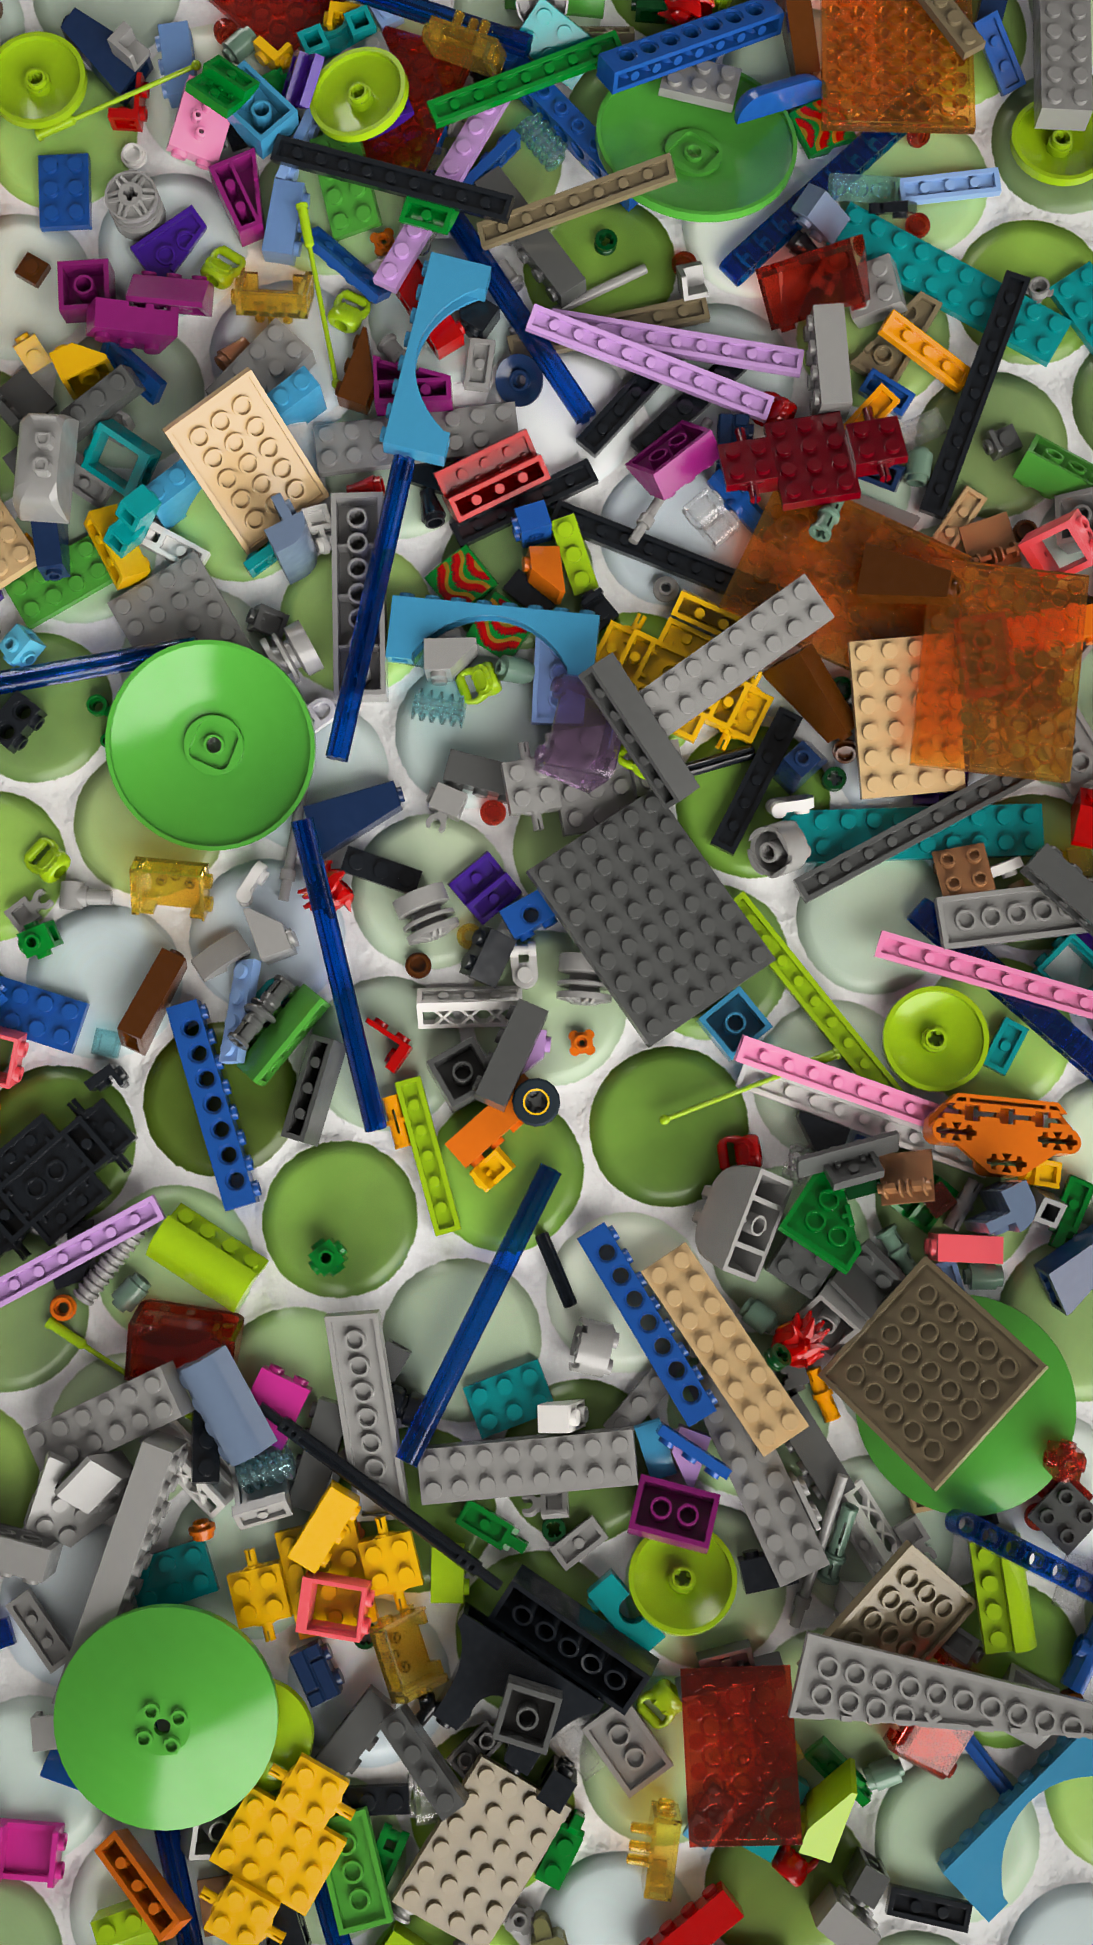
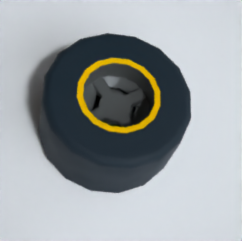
M540 1078L528 1079L521 1083L514 1092L512 1099L513 1110L518 1119L526 1125L534 1127L544 1126L553 1121L558 1114L560 1096L555 1086L549 1081Z

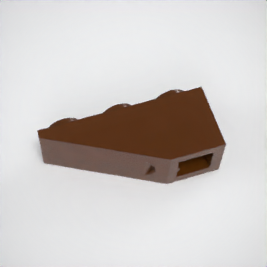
M363 327L360 335L357 334L354 338L352 345L354 351L352 357H348L345 362V375L343 381H338L335 395L337 396L339 406L368 416L374 401V377L367 328Z

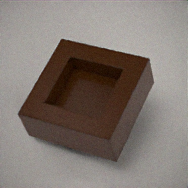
M27 252L14 273L18 278L39 289L52 268L47 262Z

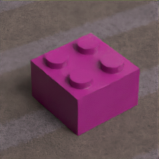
M108 258L57 261L59 311L66 324L87 322V306L95 297L116 299L115 272Z

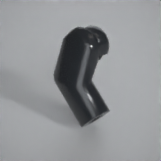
M429 1687L420 1688L416 1693L420 1710L415 1716L422 1727L433 1716L436 1705L435 1694Z

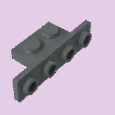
M897 1130L840 1146H833L818 1152L807 1153L797 1157L796 1173L799 1178L824 1172L833 1191L883 1178L885 1170L878 1157L897 1152L899 1150L900 1135Z
M745 1639L696 1652L700 1671L676 1677L675 1683L681 1702L785 1676L786 1673L779 1651L753 1657L750 1641Z

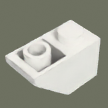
M585 1399L553 1401L537 1405L538 1433H571L585 1427L589 1417L588 1407L585 1406Z

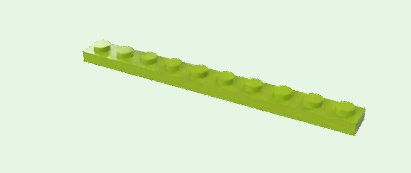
M743 891L736 896L734 901L776 959L768 965L769 968L833 1047H837L840 1056L856 1075L904 1091Z

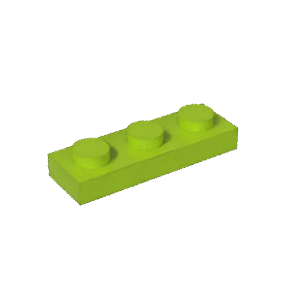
M572 513L551 521L552 531L557 546L560 547V554L574 596L584 594L591 589H598L599 585L575 514Z

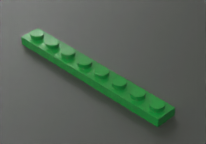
M616 30L610 31L426 102L428 111L436 129L596 69L598 54L622 46Z

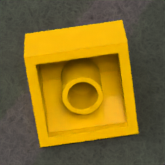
M75 343L59 345L54 351L48 353L62 383L73 400L79 398L85 391H88L114 370L105 353Z

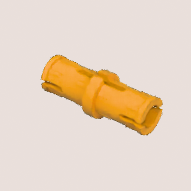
M398 1094L382 1098L388 1119L386 1125L390 1127L395 1149L410 1146L411 1143ZM393 1110L395 1111V1115H396L397 1123H398V1126H399L400 1134H399L398 1129H397V1124H396V1120H395V1117H394V1114H393Z
M815 1366L806 1370L813 1391V1400L817 1401L824 1422L828 1423L840 1418L841 1415L832 1396L833 1390L818 1376L822 1371L821 1366Z

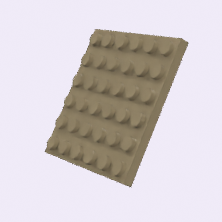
M924 1256L878 1307L873 1316L866 1321L862 1330L841 1348L818 1376L906 1464L937 1492L1049 1367L927 1256Z

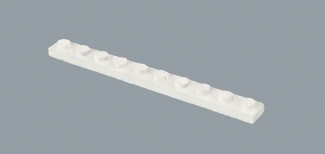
M742 1064L735 1086L741 1088L774 1074ZM783 1077L748 1090L749 1092L871 1137L897 1130L900 1135V1148L909 1151L932 1149L933 1160L981 1178H986V1176L978 1175L974 1171L972 1160L958 1147L932 1145L925 1141L922 1133L923 1127Z

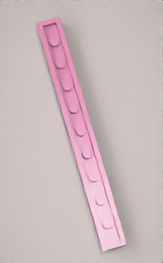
M886 931L880 932L874 957L1093 1020V991L949 949L944 950L942 947Z
M743 1034L733 1059L922 1127L924 1126V1119L941 1105ZM947 1107L938 1115V1118H942V1113L958 1114V1111ZM973 1116V1121H978V1118ZM936 1128V1131L942 1134L952 1133L955 1135H966V1133H963L962 1130L957 1132H948V1130L938 1131Z

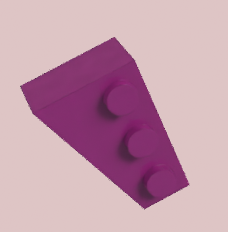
M254 147L208 166L212 184L242 247L264 239L265 233L258 161Z
M95 297L87 306L86 336L93 337L98 342L117 343L120 347L126 349H141L150 355L160 354L178 337L179 307L171 306L170 311L154 309V304L146 303V308L129 306V301Z
M373 355L377 417L386 416L387 405L389 402L393 403L395 396L392 394L393 382L395 378L399 379L401 371H398L397 361L393 363ZM420 367L416 369L417 385L429 412L453 411L451 375Z

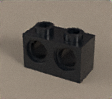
M18 690L0 709V743L13 754L17 750H22L27 745L28 737L33 731H37L43 726L44 718L47 716L43 710ZM25 709H31L30 716L26 719H21L22 712ZM13 728V736L9 739H5V732L8 729Z
M553 1754L536 1782V1799L560 1814L577 1786V1768L574 1767L575 1763L564 1755L559 1757Z

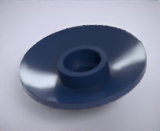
M513 354L506 357L498 366L495 375V385L498 394L505 402L515 401V407L532 404L539 397L543 388V373L539 364L532 357L525 354ZM522 375L526 379L524 385L520 383V377Z

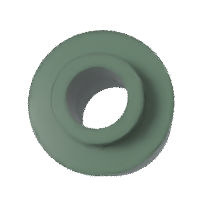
M248 26L238 28L222 42L223 50L221 52L229 62L239 65L255 51L253 41L257 36Z
M917 446L913 450L908 451V463H906L904 474L907 485L924 487L927 481L930 480L933 453L928 448Z
M502 655L495 663V674H497L498 679L501 681L523 685L530 683L534 678L535 666L528 659Z
M968 1263L967 1269H963V1283L968 1285L969 1290H996L997 1287H1003L1004 1272L1001 1265Z
M135 1272L132 1276L129 1275L111 1294L114 1299L112 1304L123 1313L126 1310L132 1312L149 1293L148 1289L151 1287V1284L138 1272Z
M750 1296L738 1311V1314L742 1316L741 1319L760 1335L764 1332L770 1334L778 1324V1321L775 1319L778 1314L758 1298L755 1300Z
M892 1755L868 1763V1767L862 1769L870 1791L877 1789L879 1792L902 1783L901 1776L905 1775L900 1759L894 1760Z

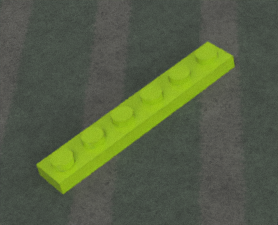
M421 1076L395 1082L435 1236L461 1230Z

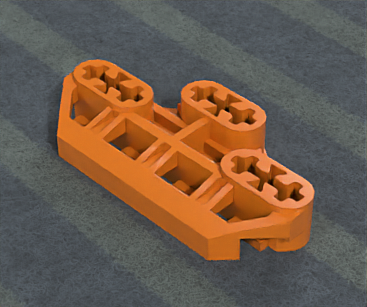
M955 1093L924 1119L922 1131L925 1141L929 1144L958 1147L972 1160L974 1171L978 1175L988 1177L1014 1178L1024 1176L1052 1156L1059 1157L1074 1154L1081 1147V1138L1063 1118L1062 1115L1067 1113L1058 1102ZM949 1105L954 1109H959L958 1114L942 1113V1118H938V1115ZM974 1108H978L979 1112L994 1113L993 1117L979 1116L978 1121H973ZM1009 1111H1013V1115L1029 1116L1028 1121L1013 1120V1125L1008 1124ZM1044 1115H1048V1118L1056 1119L1058 1124L1048 1123V1128H1043ZM936 1128L938 1131L948 1130V1132H957L962 1130V1132L966 1133V1135H955L952 1133L941 1135V1133L936 1132ZM1038 1140L1052 1142L1061 1140L1066 1144L1047 1143L1042 1145ZM987 1162H1011L1012 1164H1015L1016 1167L1005 1165H996L991 1167V1165L987 1164Z

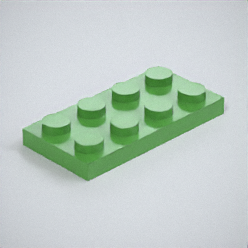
M326 134L309 140L311 143L366 157L362 141L341 142L328 137ZM318 175L334 240L340 241L383 225L374 189Z
M89 535L69 546L71 577L62 578L58 581H45L36 566L4 587L29 629H34L113 583Z
M367 1806L357 1808L351 1821L339 1814H335L329 1819L326 1826L348 1838L345 1847L326 1879L339 1936L392 1923L394 1921L393 1910Z

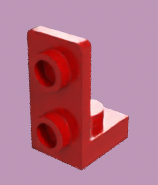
M137 72L135 89L149 83L145 81L142 72ZM150 89L135 95L133 109L124 106L108 108V120L113 130L143 132V123L148 120L147 106H145L146 98L150 97Z
M376 1017L374 1020L367 1018L365 1022L399 1045L397 1050L392 1048L384 1060L387 1062L385 1068L396 1074L413 1049L408 1045L411 1040L400 1032L393 1035L386 1029L389 1025Z

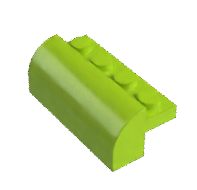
M180 1203L170 1216L168 1215L160 1225L145 1254L233 1313L246 1298L252 1284L269 1262L268 1259L183 1203Z
M1016 1530L989 1534L990 1538L967 1541L984 1653L986 1655L1009 1651L1022 1653L1036 1648L1037 1641L1020 1533Z

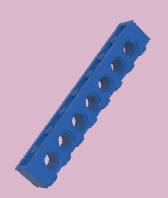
M750 0L599 53L596 76L612 95L777 36L781 34L785 11L774 0Z
M511 40L492 56L493 68L498 74L532 62ZM555 85L518 98L596 179L608 175L597 152L595 126ZM632 198L619 202L628 212L638 204Z
M198 999L168 1007L166 1011L225 1211H231L260 1202L258 1196L262 1195L261 1187L258 1180H253L251 1170H254L253 1160L250 1154L246 1155L243 1146L247 1144L243 1129H238L236 1120L239 1119V1113L236 1105H231L229 1094H232L229 1080L223 1078L221 1069H224L225 1066L224 1063L219 1062L220 1053L216 1054L214 1044H217V1038L213 1028L209 1029L206 1020L210 1018L208 1008L205 1003L202 1004ZM197 1022L199 1024V1031L196 1035L190 1036L187 1028L190 1023ZM199 1047H204L207 1051V1055L202 1061H197L195 1058V1051ZM206 1072H212L214 1075V1081L210 1086H205L202 1082V1077ZM219 1097L222 1102L221 1108L213 1112L210 1109L209 1103L212 1098ZM221 1122H226L229 1126V1132L224 1137L219 1136L217 1133V1126ZM229 1147L234 1148L237 1154L233 1162L226 1161L224 1153ZM237 1172L241 1173L244 1177V1183L239 1188L232 1184V1176Z
M605 1222L578 1237L577 1240L688 1427H691L717 1411L714 1405L718 1401L710 1388L705 1391L700 1383L704 1379L696 1364L692 1367L689 1365L686 1357L690 1354L682 1341L676 1343L671 1335L676 1331L669 1319L663 1320L658 1313L661 1306L654 1294L648 1296L643 1288L648 1284L641 1272L634 1273L630 1264L634 1261L626 1248L621 1250L616 1241L620 1237L613 1225L607 1227ZM605 1245L612 1246L615 1250V1254L610 1260H603L599 1255L600 1249ZM619 1268L627 1270L629 1274L628 1280L622 1284L615 1282L613 1279L614 1271ZM636 1291L642 1295V1303L639 1306L632 1307L627 1303V1296L630 1292ZM652 1315L655 1317L657 1323L654 1329L648 1331L642 1328L641 1319L643 1316ZM659 1338H666L670 1342V1350L666 1354H659L655 1350L654 1345ZM675 1361L681 1362L684 1366V1374L678 1378L672 1377L668 1370L670 1364ZM693 1385L698 1389L699 1394L696 1400L687 1401L684 1399L683 1390L686 1386Z

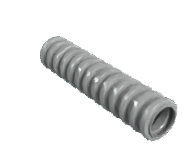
M150 1227L105 1251L104 1256L100 1255V1261L93 1264L94 1269H90L88 1271L89 1275L83 1277L84 1282H80L78 1284L79 1288L73 1290L74 1296L85 1305L92 1306L94 1304L93 1299H98V1293L104 1291L103 1286H107L109 1284L108 1280L114 1278L113 1273L120 1270L119 1266L124 1265V1259L130 1257L129 1252H134V1246L140 1244L139 1239L145 1237L144 1233L149 1232Z

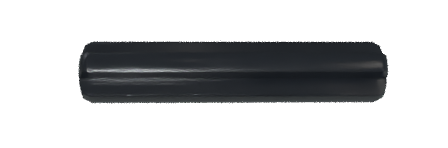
M747 745L685 764L690 772L696 776L752 760L756 753L753 745Z
M548 1232L538 1234L535 1237L563 1307H572L577 1304V1300Z

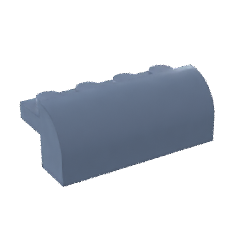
M281 493L272 496L271 499L280 522L264 531L279 565L290 585L308 576L314 570L318 553L303 512L296 513L290 499L284 501Z
M1000 1180L982 1188L979 1195L986 1211L964 1220L963 1223L967 1231H973L977 1234L988 1233V1235L994 1234V1236H997L1007 1231H1024L1032 1223L1036 1213L1035 1198L1027 1181Z
M226 1345L215 1348L199 1359L185 1363L176 1369L181 1385L188 1390L192 1398L193 1407L201 1414L205 1422L206 1431L214 1438L218 1446L219 1455L227 1464H230L232 1467L239 1465L278 1441Z

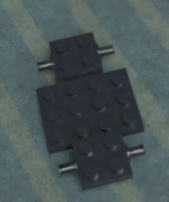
M76 1098L72 1099L67 1106L77 1117L62 1131L55 1126L45 1113H41L0 1149V1258L11 1250H14L22 1261L30 1257L32 1253L29 1252L22 1242L33 1229L37 1231L48 1246L54 1245L113 1193L96 1173H99L108 1164L116 1162L124 1173L133 1167L123 1154L138 1137L105 1098H102L93 1107L84 1109Z

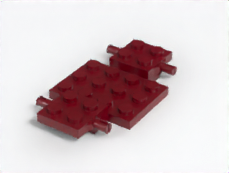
M868 406V410L867 407L862 409L864 421L848 423L845 428L840 411L764 423L765 437L747 440L745 428L741 427V433L739 428H736L734 431L736 442L717 445L726 492L748 491L750 502L755 504V499L756 503L761 501L760 493L778 491L783 511L860 499L861 489L858 477L879 474L881 482L884 483L885 479L888 482L891 480L889 472L891 466L908 463V453L898 417L896 415L875 418L873 408Z

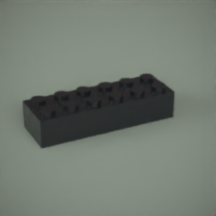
M523 1564L487 1619L624 1716L652 1677L660 1660Z

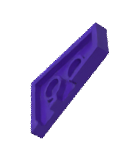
M190 205L132 245L130 250L145 271L156 272L157 276L166 277L167 273L177 272L206 232L207 226L194 207Z

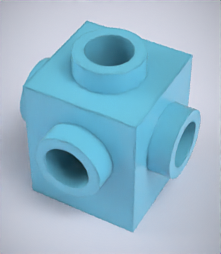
M18 623L0 642V650L4 654L3 659L13 667L17 665L28 669L46 648V645L33 630Z

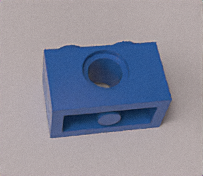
M544 500L514 508L515 518L511 519L512 532L515 541L521 542L522 549L552 540V523Z
M538 890L499 911V915L513 939H520L521 942L533 937L536 929L542 926L544 929H547L558 922L557 917ZM527 910H535L539 916L536 921L527 922L523 915Z

